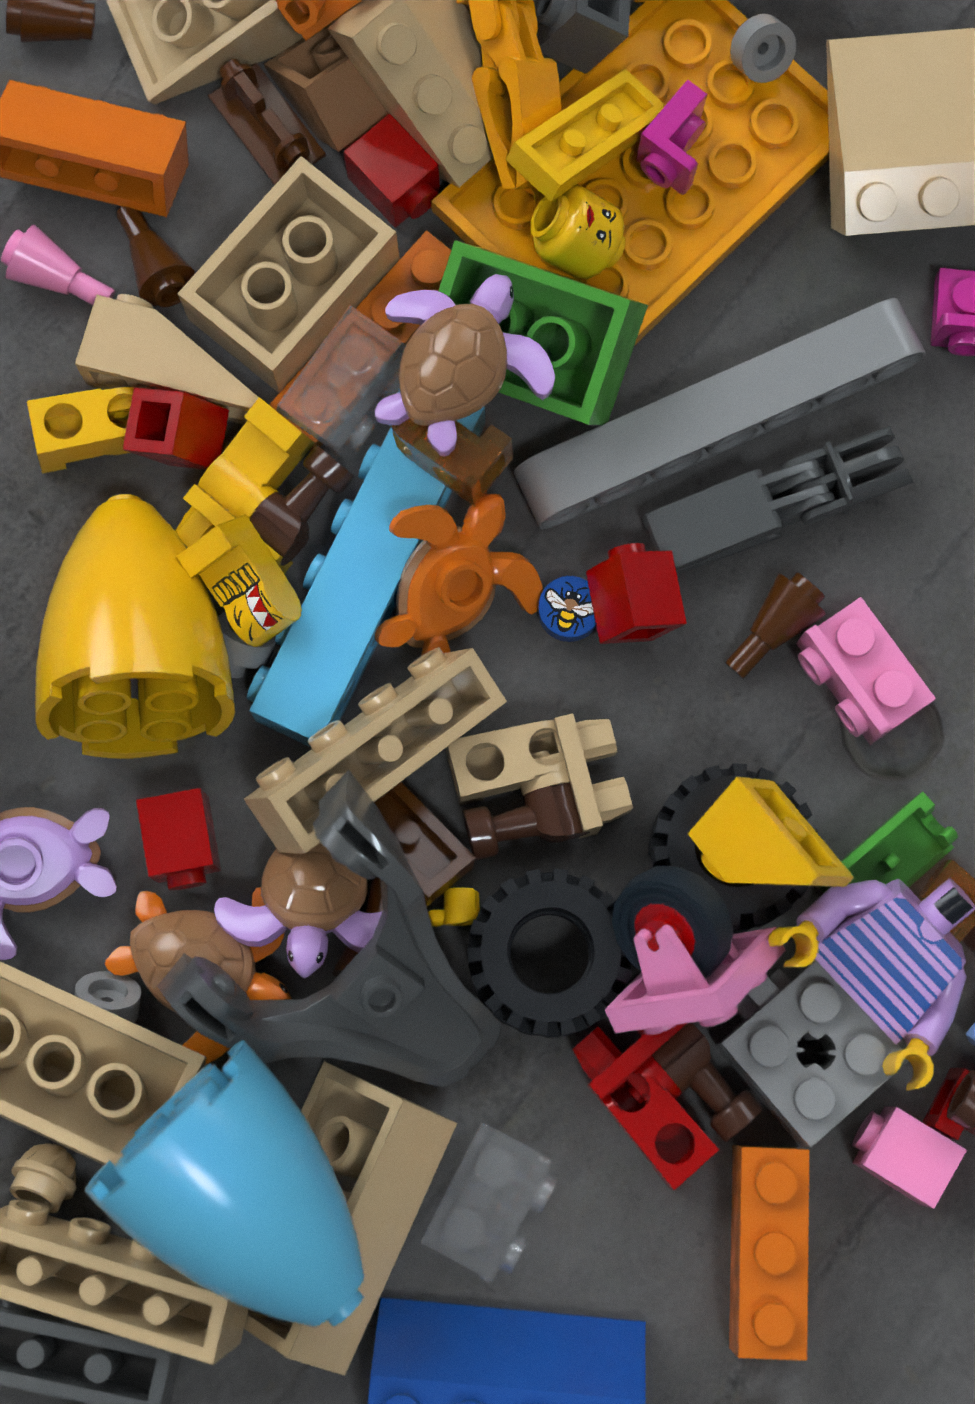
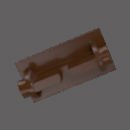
M233 59L221 68L219 72L223 79L221 87L209 94L208 98L273 185L283 177L301 156L312 165L326 157L324 150L257 63L251 66L250 64H241L238 59Z

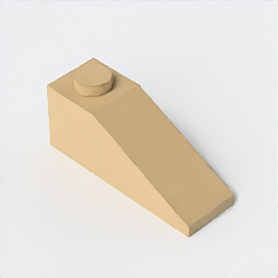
M119 294L116 299L96 295L75 362L87 385L102 389L134 387L185 392L228 409V421L240 424L247 422L244 416L259 397L159 311L153 309L149 302L128 294Z

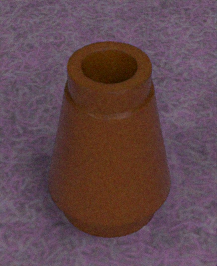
M7 0L6 33L21 36V42L93 40L96 4L84 2V0Z

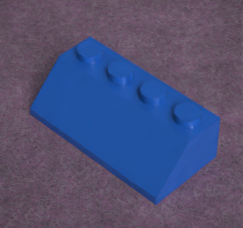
M392 1297L380 1298L368 1404H645L646 1322L643 1320Z

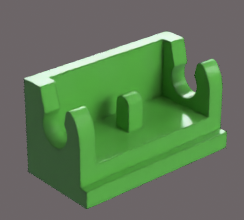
M922 791L909 800L840 861L854 876L850 883L877 880L887 884L892 880L900 879L909 888L954 848L952 843L958 839V834L953 827L948 826L944 828L936 821L931 814L935 809V804ZM818 886L823 893L831 888V886Z

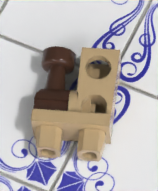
M572 713L556 717L554 720L539 721L461 737L446 747V754L459 806L517 789L522 791L525 806L492 817L489 809L485 806L463 811L467 836L472 854L476 857L475 861L497 855L499 852L498 842L539 836L550 843H561L578 837L580 839L596 835L604 823L616 820L632 811L633 805L624 777L592 784L586 762L615 756L617 753L616 741L609 719L575 722L574 714Z

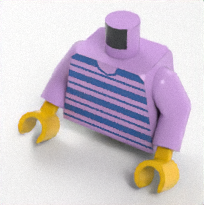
M950 878L947 879L922 902L900 879L892 880L887 884L877 880L850 883L846 887H831L798 916L797 926L779 927L770 933L768 937L770 947L781 946L790 937L795 941V954L783 964V967H806L816 960L895 1044L904 1038L907 1048L892 1052L884 1059L882 1066L886 1076L897 1073L903 1059H906L913 1067V1077L907 1083L906 1091L919 1089L931 1081L934 1068L930 1056L937 1052L954 1020L966 980V973L963 967L966 962L962 945L950 931L975 910V904L957 883Z

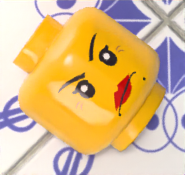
M575 185L552 202L544 196L531 218L530 230L533 235L536 253L544 261L575 278L589 279L601 273L604 269L611 268L617 263L624 251L625 238L623 236L624 221L622 212L614 204L583 186Z

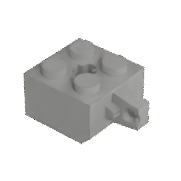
M816 960L810 965L803 967L791 979L778 969L770 977L767 976V979L762 984L751 989L737 1005V1013L743 1020L715 1044L725 1060L799 1146L809 1148L814 1146L893 1076H886L882 1066L884 1059L890 1053L902 1050ZM801 1037L806 1041L818 1039L821 1042L824 1051L818 1052V1055L823 1056L820 1065L816 1063L801 1065L797 1058L798 1052H804V1048L797 1047ZM903 1059L900 1069L909 1061Z

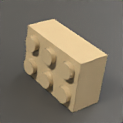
M301 156L177 294L188 320L280 393L400 260L397 233Z

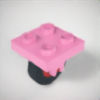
M656 866L635 876L626 885L614 903L612 918L618 945L629 962L639 969L641 973L605 1008V1012L615 1033L643 1029L646 1034L653 1035L667 1031L677 1024L698 1021L701 1026L710 1027L723 1023L737 1013V1005L749 991L767 979L766 972L786 951L784 945L770 947L768 937L777 928L771 927L733 934L734 930L729 909L717 890L698 874L678 866Z

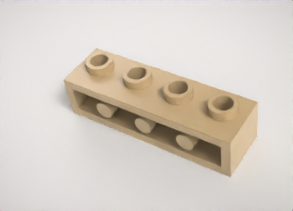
M440 647L427 652L408 666L407 669L412 676L395 689L391 683H388L364 697L358 703L362 713L345 725H343L341 720L328 724L308 739L307 742L312 749L293 763L289 757L281 759L256 777L255 780L260 787L245 797L244 801L279 853L305 854L320 843V840L315 836L316 833L313 827L314 821L320 815L319 800L348 770L357 779L372 801L375 802L507 702L473 648L443 653Z
M11 1200L9 1205L0 1208V1299L214 1365L241 1343L249 1308L235 1304L199 1286L163 1263L134 1239L129 1240L110 1234L111 1227L108 1224L89 1218H74L71 1221L48 1215L49 1207L30 1200Z

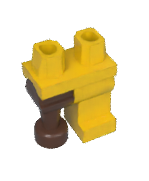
M259 397L244 416L247 419L244 426L224 452L206 469L198 485L194 484L183 497L191 505V508L182 518L176 533L183 544L189 547L217 525L246 514L285 574L293 564L291 560L296 557L303 547L305 548L309 540V525L307 521L327 491L331 489L335 493H342L355 476L316 445L303 461L304 467L310 473L284 497L277 489L315 443Z

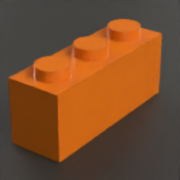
M13 80L8 81L0 98L1 178L118 206L130 207L155 215L168 216L189 165L186 121L118 106L102 100H93L59 92L43 86H34Z
M733 1145L729 1349L738 1358L807 1361L809 1149Z

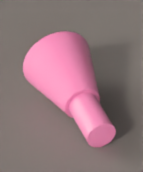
M35 224L25 233L17 229L3 250L1 262L8 265L6 270V279L66 295L71 293L91 305L94 304L96 295L112 299L114 297V289L81 271L82 268Z

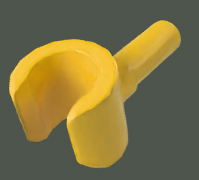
M473 888L447 889L444 892V909L428 911L432 927L472 925L473 920L476 919L480 912L479 892Z

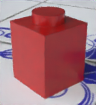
M390 113L344 151L347 178L394 228L399 226L409 216L412 219L419 218L432 207L431 201L440 191L439 164Z
M134 388L122 450L169 466L206 470L222 453L229 410L185 392Z
M643 543L620 545L608 551V559L586 571L600 644L653 641L687 624L672 550L646 551L645 544Z
M201 788L136 800L148 877L158 883L167 882L168 890L174 891L207 884L205 874L221 871L209 796Z

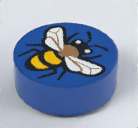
M576 576L560 577L550 582L541 593L538 606L539 620L544 630L553 638L564 642L579 641L589 636L596 628L587 580Z

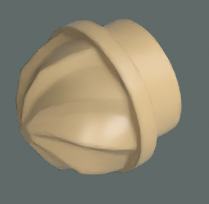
M50 1143L34 1145L15 1162L11 1170L15 1179L9 1189L10 1193L16 1199L44 1204L49 1207V1213H56L63 1200L71 1199L75 1193L76 1162L61 1145Z

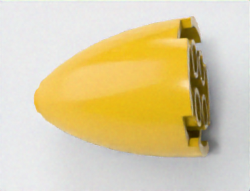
M119 494L109 498L95 509L77 533L61 564L51 590L40 634L35 686L36 726L47 740L57 738L60 735L82 743V754L93 757L133 759L178 753L177 740L187 739L205 731L206 735L217 737L229 727L235 715L228 653L221 624L209 590L199 575L190 578L176 558L177 555L187 549L176 531L150 503L143 501L138 496ZM130 679H138L139 699L131 697Z

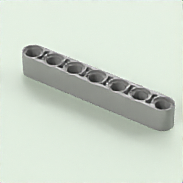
M897 298L887 299L544 450L522 462L515 468L513 473L539 528H553L887 380L914 366L924 358L926 351Z

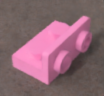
M862 597L819 626L815 624L810 627L796 643L802 651L798 654V660L806 674L815 684L820 686L825 683L839 702L835 706V710L843 725L853 736L859 737L863 735L870 745L936 699Z

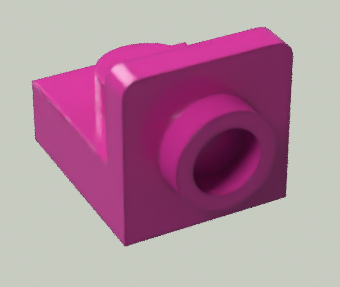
M688 79L641 133L636 160L641 163L643 172L651 181L663 188L671 186L682 195L692 186L698 166L697 161L686 152L696 142L706 125L701 116L707 93Z
M940 268L938 270L934 283L931 346L948 347L950 353L959 356H975V271Z

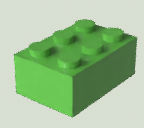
M454 240L438 291L450 297L455 305L470 304L474 293L488 277L495 274L507 275L512 282L514 302L509 316L499 324L502 333L522 335L536 341L545 350L553 366L555 381L553 390L548 398L542 400L536 397L529 386L518 375L508 369L506 370V377L499 393L587 425H603L608 423L648 305L510 257Z

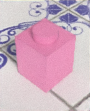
M884 1107L880 1115L873 1111L870 1112L856 1133L852 1144L860 1150L853 1161L854 1165L917 1204L932 1209L936 1207L967 1151L898 1107Z

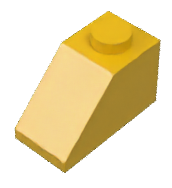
M736 777L688 833L703 853L701 860L706 869L716 878L726 883L846 887L854 878L777 784L771 780Z

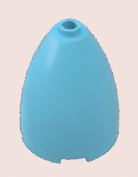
M242 1040L227 1052L231 1058L224 1065L222 1071L209 1063L134 1132L135 1136L121 1150L123 1156L114 1165L111 1161H108L102 1166L88 1183L85 1193L130 1237L163 1263L199 1286L235 1304L276 1319L312 1327L319 1326L327 1320L334 1327L344 1321L363 1299V1294L358 1288L364 1280V1271L358 1238L348 1205L330 1161L307 1119L281 1082L254 1050Z

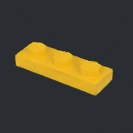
M625 68L515 141L505 160L552 202L637 143L641 138V133L664 108L665 104Z

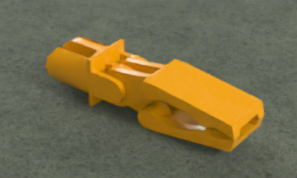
M456 0L457 4L469 5L476 39L481 45L483 67H478L473 72L472 82L503 189H536L505 160L515 141L562 111L557 63L551 58H543L536 35L538 23L534 1Z

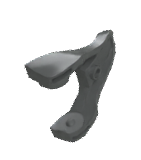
M348 770L319 800L320 815L314 821L313 827L316 838L326 847L336 862L343 864L349 870L365 879H374L376 876L380 879L383 912L371 940L329 986L304 999L250 1000L244 990L217 964L203 957L195 956L192 959L185 953L157 987L178 1015L200 1034L230 1049L239 1041L244 1040L265 1063L288 1058H332L383 1069L416 1082L446 1087L467 1076L469 1070L482 1060L489 1048L495 1046L500 1035L501 1023L466 988L450 967L435 938L423 890L396 836L375 803L350 770Z

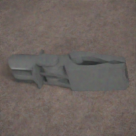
M888 426L832 447L830 441L826 442L823 448L794 458L784 463L780 467V471L763 476L761 469L739 475L646 513L642 518V522L655 551L672 550L678 575L779 539L781 537L780 530L799 521H802L804 525H809L840 513L844 516L848 514L850 506L914 482L908 469H900L878 477L896 468L904 461L899 446L882 448L895 438L891 427Z

